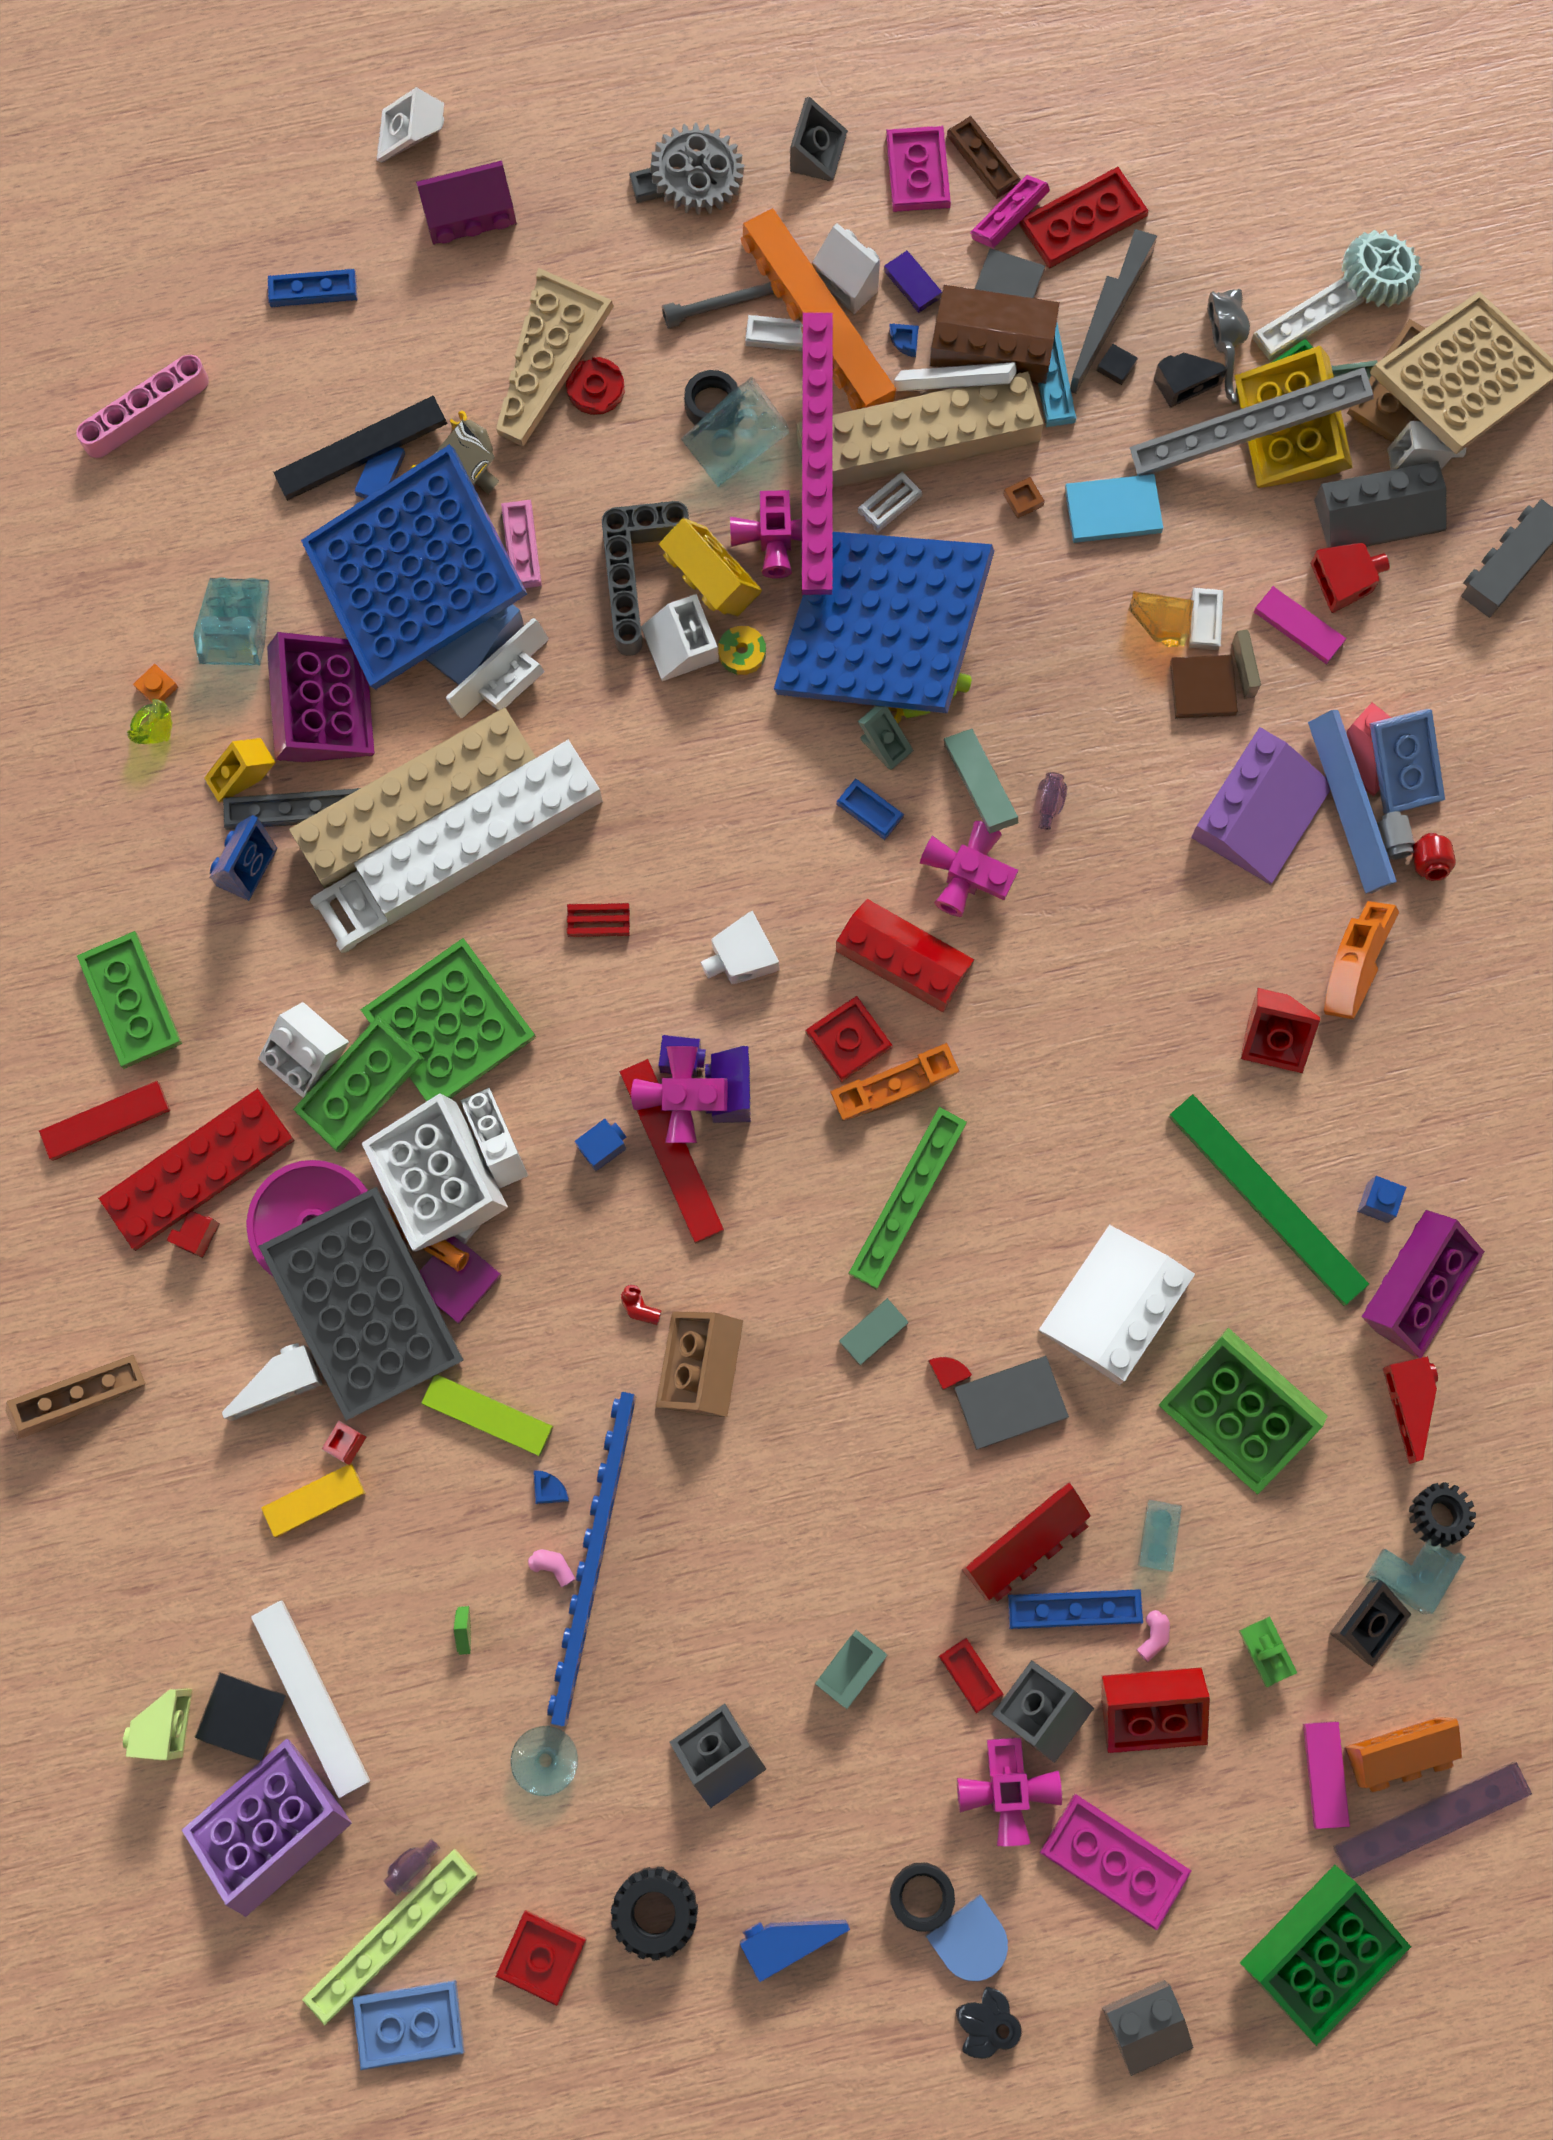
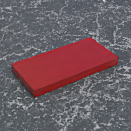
M1116 167L1027 214L1019 222V225L1050 269L1148 216L1149 210L1120 168Z

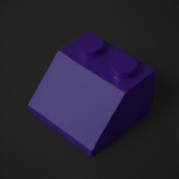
M740 1046L711 1054V1064H705V1078L728 1079L727 1111H706V1114H712L713 1123L751 1122L748 1046Z

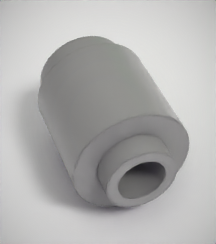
M1399 811L1383 815L1382 820L1377 825L1389 859L1396 860L1412 855L1415 842L1408 816L1401 815Z

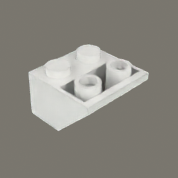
M836 223L814 258L812 266L833 297L855 314L878 292L880 259L873 249L862 245L852 231L849 229L845 230Z
M697 594L667 604L641 626L662 681L719 662L718 647Z
M302 1002L278 1016L258 1059L304 1098L342 1056L349 1041Z

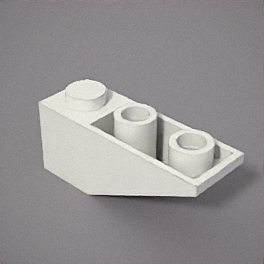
M490 1088L460 1100L499 1189L527 1177L528 1173Z

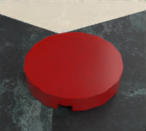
M592 357V360L579 361L566 380L567 396L572 405L579 411L590 415L605 414L613 410L622 401L625 393L624 378L620 368L611 360L602 357Z

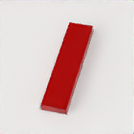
M154 1081L41 1129L39 1133L49 1159L54 1161L171 1110L160 1083Z

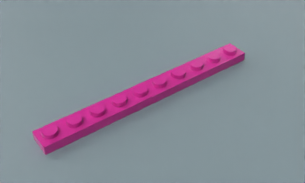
M803 313L802 595H832L833 313Z

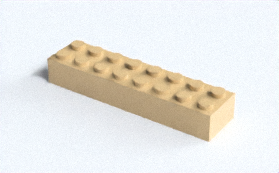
M1029 372L1015 374L1009 384L956 387L833 415V488L1040 442L1044 424ZM802 422L797 423V443L801 458Z
M504 707L289 830L323 888L326 889L358 871L354 865L356 861L534 760L536 756Z

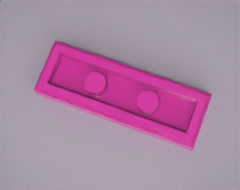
M1026 175L970 232L972 240L994 248L1050 192L1048 183Z
M1272 586L1253 611L1326 665L1347 639L1274 586Z
M1339 1722L1303 1723L1314 1828L1350 1827Z

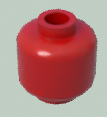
M1428 833L1423 835L1413 845L1414 853L1412 857L1415 871L1419 876L1429 881L1445 879L1456 866L1452 842L1443 835Z

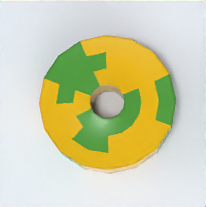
M736 626L728 629L722 635L718 643V657L722 666L729 672L736 675H748L762 666L766 658V643L763 636L756 629L749 626ZM744 647L747 649V652L743 654L738 653L737 649Z

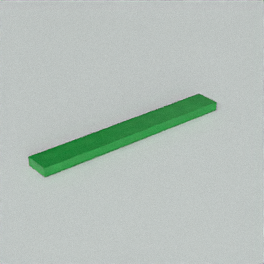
M1194 1094L1170 1113L1168 1117L1343 1306L1347 1305L1369 1285L1365 1278Z

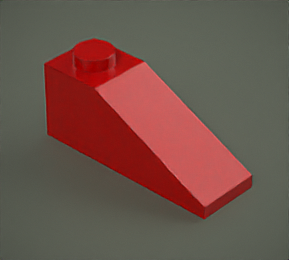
M1428 1356L1391 1364L1382 1368L1409 1464L1424 1459L1437 1391L1438 1373L1435 1365L1429 1362Z

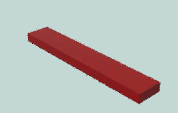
M648 1059L619 1071L630 1098L634 1079L659 1084ZM662 1105L636 1110L694 1243L696 1244L723 1232L724 1228L686 1143H665L672 1111L662 1110Z

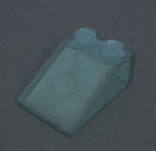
M751 377L728 394L681 439L717 487H719L788 435L789 428L787 422L755 379Z

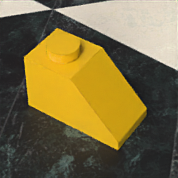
M261 738L232 741L204 779L219 803L223 802V798L233 797L260 782L276 762Z

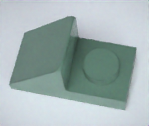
M875 706L857 721L865 733L861 736V741L888 769L892 770L914 751L888 707Z

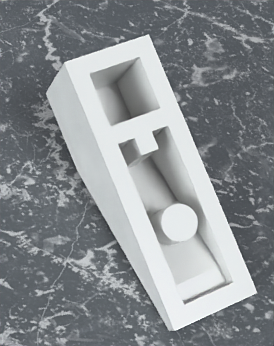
M298 1343L282 1348L280 1350L281 1354L273 1357L222 1411L224 1419L229 1421L236 1420L323 1385L310 1349L304 1345L299 1346Z

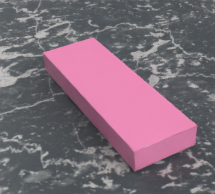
M531 500L501 503L507 554L524 588L542 586Z

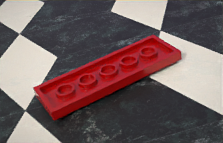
M257 1088L98 1199L130 1247L137 1251L187 1216L190 1211L196 1210L295 1140Z

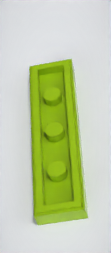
M437 1374L434 1375L421 1404L539 1457L553 1429V1426Z

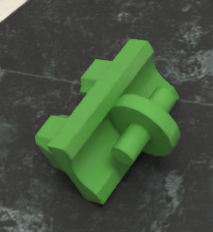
M1266 1617L1239 1630L1265 1687H1269L1297 1674L1271 1617Z

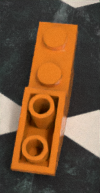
M1367 901L1359 919L1351 918L1331 971L1324 1005L1325 1015L1354 1020L1379 970L1375 961L1399 914L1396 905Z

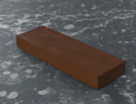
M972 116L947 130V137L996 199L1011 191L1021 181L1020 177Z

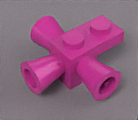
M789 490L760 491V522L730 516L731 547L761 540V551H766L762 575L767 578L779 579L791 575L792 570L787 551H791V539L802 541V518L791 521Z
M974 821L968 847L962 844L958 853L933 835L931 836L919 864L949 870L946 881L949 884L934 902L940 910L952 916L962 917L968 893L975 895L977 889L1005 901L1018 874V869L987 856L1002 836L1000 831L989 834L983 821Z
M667 1046L672 1078H662V1084L634 1079L631 1089L632 1106L636 1111L662 1105V1110L672 1111L665 1143H697L691 1111H727L728 1079L692 1078L698 1047Z
M1021 1737L988 1739L987 1751L990 1782L957 1778L959 1811L961 1813L992 1804V1809L995 1812H1000L997 1846L1031 1844L1021 1810L1030 1809L1029 1801L1062 1806V1788L1059 1771L1027 1779V1774L1024 1773Z

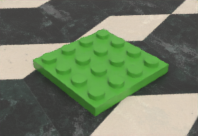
M464 938L360 1009L370 1024L378 1016L381 1017L425 1059L409 1078L426 1101L439 1093L451 1099L536 1038L528 1024Z

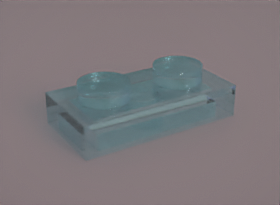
M1147 1500L1138 1562L1139 1567L1173 1572L1182 1505Z

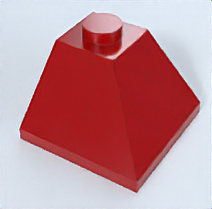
M1257 988L1248 1018L1241 1059L1303 1073L1320 1023V1017L1288 994Z

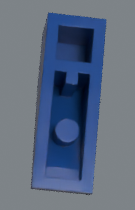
M847 1920L769 1923L764 1927L759 1922L743 1932L745 1938L740 1940V1946L759 1982L849 1931L850 1926Z

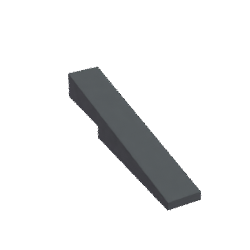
M1135 229L1119 278L1106 277L1070 386L1072 393L1076 394L1153 254L1158 235Z

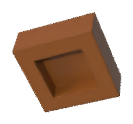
M1031 477L1004 489L1003 495L1017 519L1044 506L1045 500Z

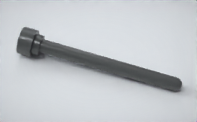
M771 282L684 306L680 304L675 305L674 302L662 305V313L666 326L670 329L680 326V322L685 321L684 318L771 295L774 292Z

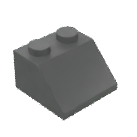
M1031 1660L992 1715L1055 1763L1094 1710V1707L1075 1690Z
M723 1704L670 1741L691 1782L710 1808L766 1770L756 1750L726 1704Z
M1165 1980L1102 2007L1131 2076L1194 2048L1179 2004L1170 1984Z

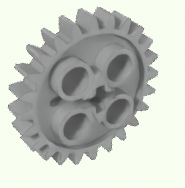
M694 123L693 130H689L686 124H683L681 133L677 129L672 128L671 137L663 134L662 143L657 142L655 152H652L650 166L652 184H657L658 194L665 192V202L672 199L675 200V209L681 204L685 205V213H688L691 207H695L697 215H700L701 207H705L710 214L712 213L713 205L721 210L723 202L731 203L732 196L738 195L739 186L742 185L744 164H741L742 154L737 153L738 145H729V135L721 139L719 137L720 129L710 133L709 125H706L704 130H699L698 124Z

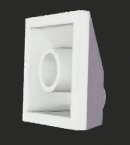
M416 87L382 110L377 161L382 163L425 140L434 133L439 132L444 124V103Z

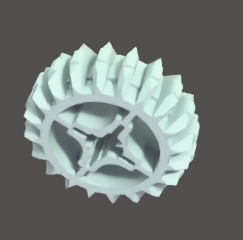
M1376 230L1369 234L1364 232L1359 238L1351 242L1343 256L1341 271L1344 272L1343 280L1350 282L1348 290L1357 291L1356 298L1359 296L1366 298V304L1374 301L1377 307L1383 303L1387 307L1394 303L1399 305L1412 295L1420 281L1422 266L1419 265L1420 257L1413 255L1415 248L1407 247L1406 240H1398L1397 234L1388 236L1386 230L1380 234Z

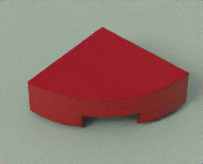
M936 1357L928 1360L942 1390L972 1376L969 1369L956 1359Z

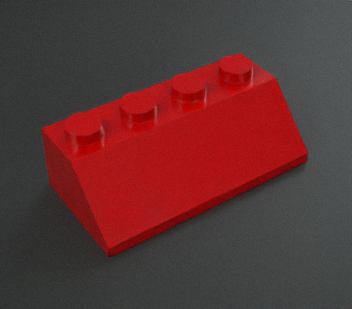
M866 899L853 913L836 940L837 953L941 1012L945 1011L975 960L869 899Z
M1068 1483L977 1556L962 1571L986 1601L994 1597L998 1602L1013 1590L1009 1584L1018 1576L1024 1581L1038 1569L1034 1563L1045 1555L1049 1560L1063 1548L1060 1542L1070 1534L1074 1539L1089 1526L1085 1521L1091 1515L1074 1487Z

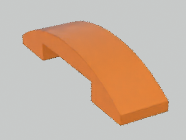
M945 1043L918 1054V1058L863 1081L858 1079L834 1089L830 1093L842 1121L911 1097L956 1075L960 1071L948 1044Z

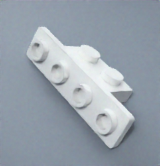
M532 618L447 695L446 700L460 718H464L483 699L498 711L504 707L506 708L545 672L541 665L531 658L549 639L539 621Z

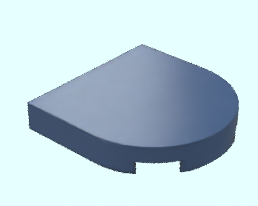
M981 1894L951 1915L943 1926L925 1935L947 1968L959 1978L968 1981H981L993 1976L1004 1964L1008 1952L1006 1932Z

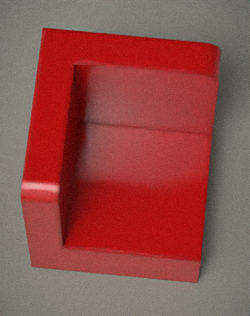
M190 1211L180 1231L172 1229L166 1241L203 1258L220 1223L213 1218Z

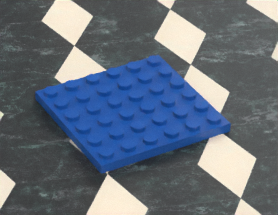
M450 444L301 540L370 687L375 690L528 595L456 450Z
M833 532L832 595L802 596L775 682L774 691L776 694L948 713L995 550L993 545Z

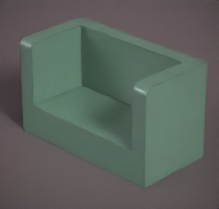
M855 1630L815 1684L844 1708L848 1709L888 1655L859 1631Z

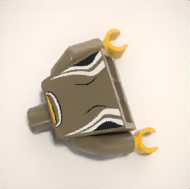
M459 411L458 415L461 421L455 422L450 419L453 431L435 453L450 444L456 450L472 484L475 483L489 495L499 482L497 478L486 470L495 458L492 454L493 447L486 429L472 420H468L464 411Z

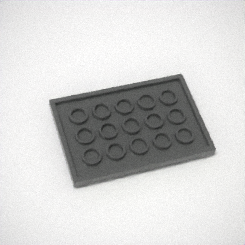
M377 1187L258 1246L346 1421L464 1361Z

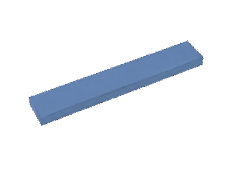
M1330 710L1311 720L1308 724L1365 893L1369 894L1397 881L1339 710Z

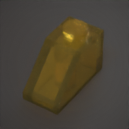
M1133 591L1129 610L1155 642H1161L1168 647L1185 646L1190 631L1194 600Z

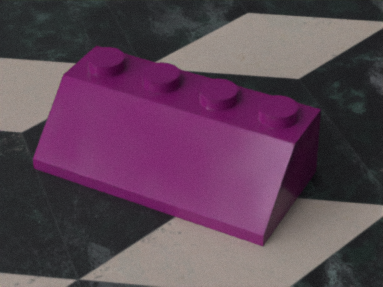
M1425 1210L1404 1247L1399 1251L1398 1257L1389 1272L1384 1276L1374 1297L1367 1304L1362 1318L1376 1333L1411 1355L1422 1358L1485 1251L1457 1219Z

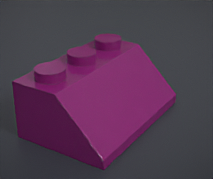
M502 160L416 182L433 245L438 243L445 244L454 239L466 236L473 237L482 232L494 229L501 230L510 225L517 224Z

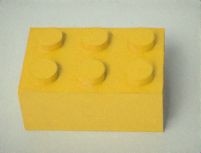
M682 518L659 543L660 547L665 551L663 554L665 560L674 568L679 567L684 573L682 576L683 580L692 589L698 588L704 595L701 600L712 611L719 610L724 615L729 613L739 616L763 591L706 526Z

